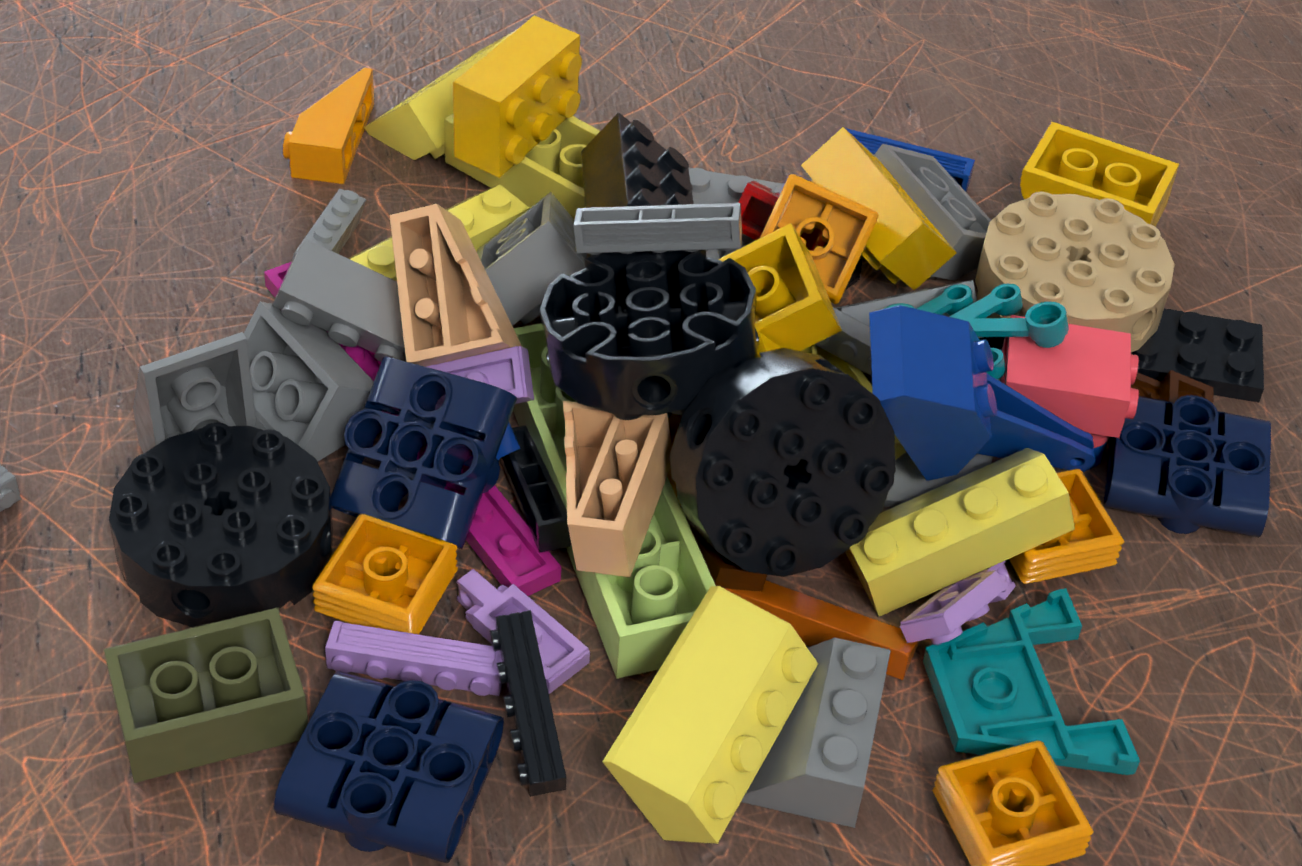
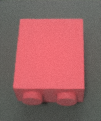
M1017 315L1010 316V318H1025L1024 316ZM1068 324L1069 330L1065 335L1064 341L1050 348L1038 346L1030 337H1005L1002 352L1006 372L1000 378V382L1067 423L1090 433L1093 436V448L1104 445L1108 437L1119 438L1125 418L1134 419L1138 405L1139 390L1131 388V385L1134 384L1139 357L1138 355L1131 354V333Z

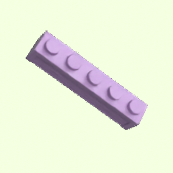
M341 621L333 622L325 646L328 669H333L336 672L365 674L374 679L390 678L404 682L410 680L422 681L428 685L438 686L443 690L459 689L471 691L480 696L489 694L500 696L502 684L499 681L497 663L502 662L500 651L494 652L492 646Z

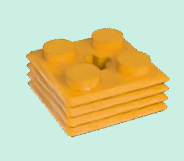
M790 174L760 238L790 223L799 236L803 232L811 234L815 228L822 230V240L828 244L825 247L817 246L814 251H808L812 255L830 302L838 304L879 215L873 209L795 174ZM800 237L801 240L803 241V243H804L805 246H806V240H805L804 238Z
M1080 469L1057 472V475L1069 492L1075 530L1009 559L1021 582L1024 584L1088 572L1117 564L1116 558L1120 556L1118 552L1122 550L1121 545L1124 543V539Z
M360 514L312 586L314 590L313 596L315 597L313 601L315 604L314 610L350 624L420 634L458 570L456 566L458 562L456 559L457 545L366 514Z
M1032 741L946 764L938 768L939 773L936 775L937 780L934 782L935 787H933L932 791L971 866H1047L1079 857L1086 853L1085 849L1091 840L1090 835L1093 834V829L1042 741Z

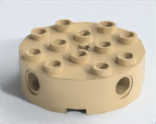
M1036 192L1030 198L1009 204L989 222L975 278L978 289L977 301L991 294V291L1001 284H1015L1020 288L1023 306L1019 312L1013 315L1025 317L1027 310L1035 304L1047 301L1057 302L1065 307L1068 324L1131 333V352L1139 350L1158 329L1170 292L1175 264L1165 240L1160 236L1158 228L1147 224L1142 218L1125 210L1119 201L1110 198L1099 200L1077 194ZM993 313L986 318H1010L1011 315L1002 316Z

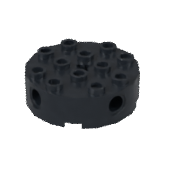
M676 250L663 253L642 251L630 254L608 252L592 255L584 259V269L570 276L562 273L550 283L540 306L541 322L548 348L547 363L555 385L576 402L613 413L622 420H633L642 415H660L670 412L682 415L710 378L729 366L735 369L746 361L756 358L759 347V337L755 328L756 289L745 267L731 258L722 262L721 260L706 257V250L696 252Z
M781 348L760 353L761 357L750 359L735 369L729 366L706 382L682 414L670 453L671 476L676 482L677 499L681 504L680 508L690 526L717 552L746 572L786 577L821 568L850 549L849 547L864 539L868 528L883 510L888 492L894 483L896 466L894 430L879 399L822 356Z
M214 422L205 425L203 428L169 437L144 454L137 456L114 487L109 523L117 564L124 581L139 595L140 602L157 617L194 628L269 609L281 608L289 601L295 605L314 591L312 589L314 582L332 556L333 519L330 486L316 458L276 430H262L252 426H228L224 423Z

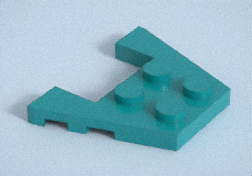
M1066 588L1049 593L1046 601L1030 607L1027 603L1010 611L1008 618L988 627L983 622L963 631L958 637L948 642L926 647L923 664L954 751L984 755L1040 740L1046 746L1057 766L1122 775L1135 774L1140 759L1123 719L1066 726L1033 645L1078 640L1082 624Z

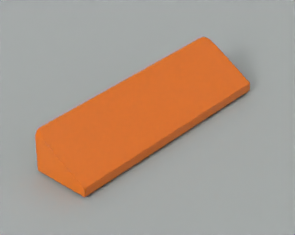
M767 580L762 592L726 589L790 623L807 646L811 647L832 638H839L890 649L886 674L900 680L904 679L920 642L907 643L902 630L898 627Z

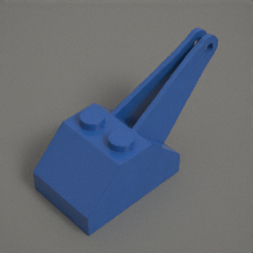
M902 305L869 312L872 394L879 399L895 436L926 481L957 475L976 454L1005 458L1025 448L1045 454L1052 467L1064 470L1080 469L1082 471L1095 464V453L1092 450L1094 442L1093 436L1090 433L1067 423L987 374L988 371H993L994 369L990 345L986 339L979 340L969 321Z

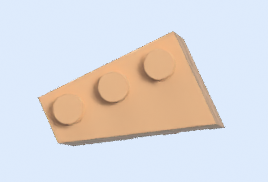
M438 204L390 215L406 362L426 367L522 346L472 241L459 218Z
M563 401L565 418L564 443L567 465V524L576 570L631 577L671 467L670 453L672 444L667 413L642 415L637 419L622 420L613 413L578 402Z

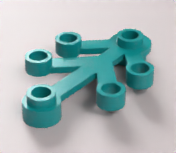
M1009 283L995 287L991 294L975 303L969 286L963 284L952 285L946 288L942 295L916 308L940 315L946 312L951 315L949 317L969 321L977 337H1030L1038 346L1044 348L1055 347L1061 344L1069 330L1065 307L1060 303L1052 301L1033 305L1027 310L1025 318H986L993 313L1002 316L1013 315L1022 309L1023 302L1020 288L1015 284ZM897 303V304L889 305V306L885 307L884 309L890 308V307H894V306H898V305H902V306H906V307H910V308H914V307L911 306V305H909V304H905V303ZM991 348L994 369L993 371H988L987 374L995 379H999L1006 372L1004 355L1001 350Z

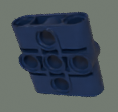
M383 357L364 409L355 413L346 424L344 438L349 449L331 494V507L356 518L360 514H366L455 544L457 549H463L482 494L494 487L499 478L500 465L496 456L517 397L506 390L487 383L395 358ZM446 395L442 406L435 410L438 400ZM382 432L379 442L373 446L376 436ZM427 444L424 455L417 460L418 452ZM473 457L472 465L462 474V467L465 461ZM366 462L379 467V469L363 465L362 463ZM445 487L463 492L464 495L445 489ZM406 494H409L405 506L398 510L401 499Z
M1195 395L1180 397L1175 403L1139 396L1134 419L1125 418L1120 437H1110L1104 507L1157 517L1160 523L1168 530L1180 534L1193 533L1202 526L1257 538L1261 537L1266 524L1270 501L1271 422L1217 411L1213 403Z
M337 671L331 678L280 778L274 800L275 813L344 833L348 843L360 851L373 852L389 846L443 863H449L456 851L498 752L503 734L504 717L438 699L437 692L431 685L422 681L410 680L401 682L394 687ZM449 779V780H454V781L445 782V781H441V780ZM369 810L377 811L370 814L362 813Z

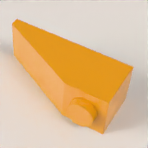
M363 68L302 112L297 119L293 131L286 132L283 143V156L290 159L291 178L337 184L345 183L365 130L364 127L374 106L373 69Z

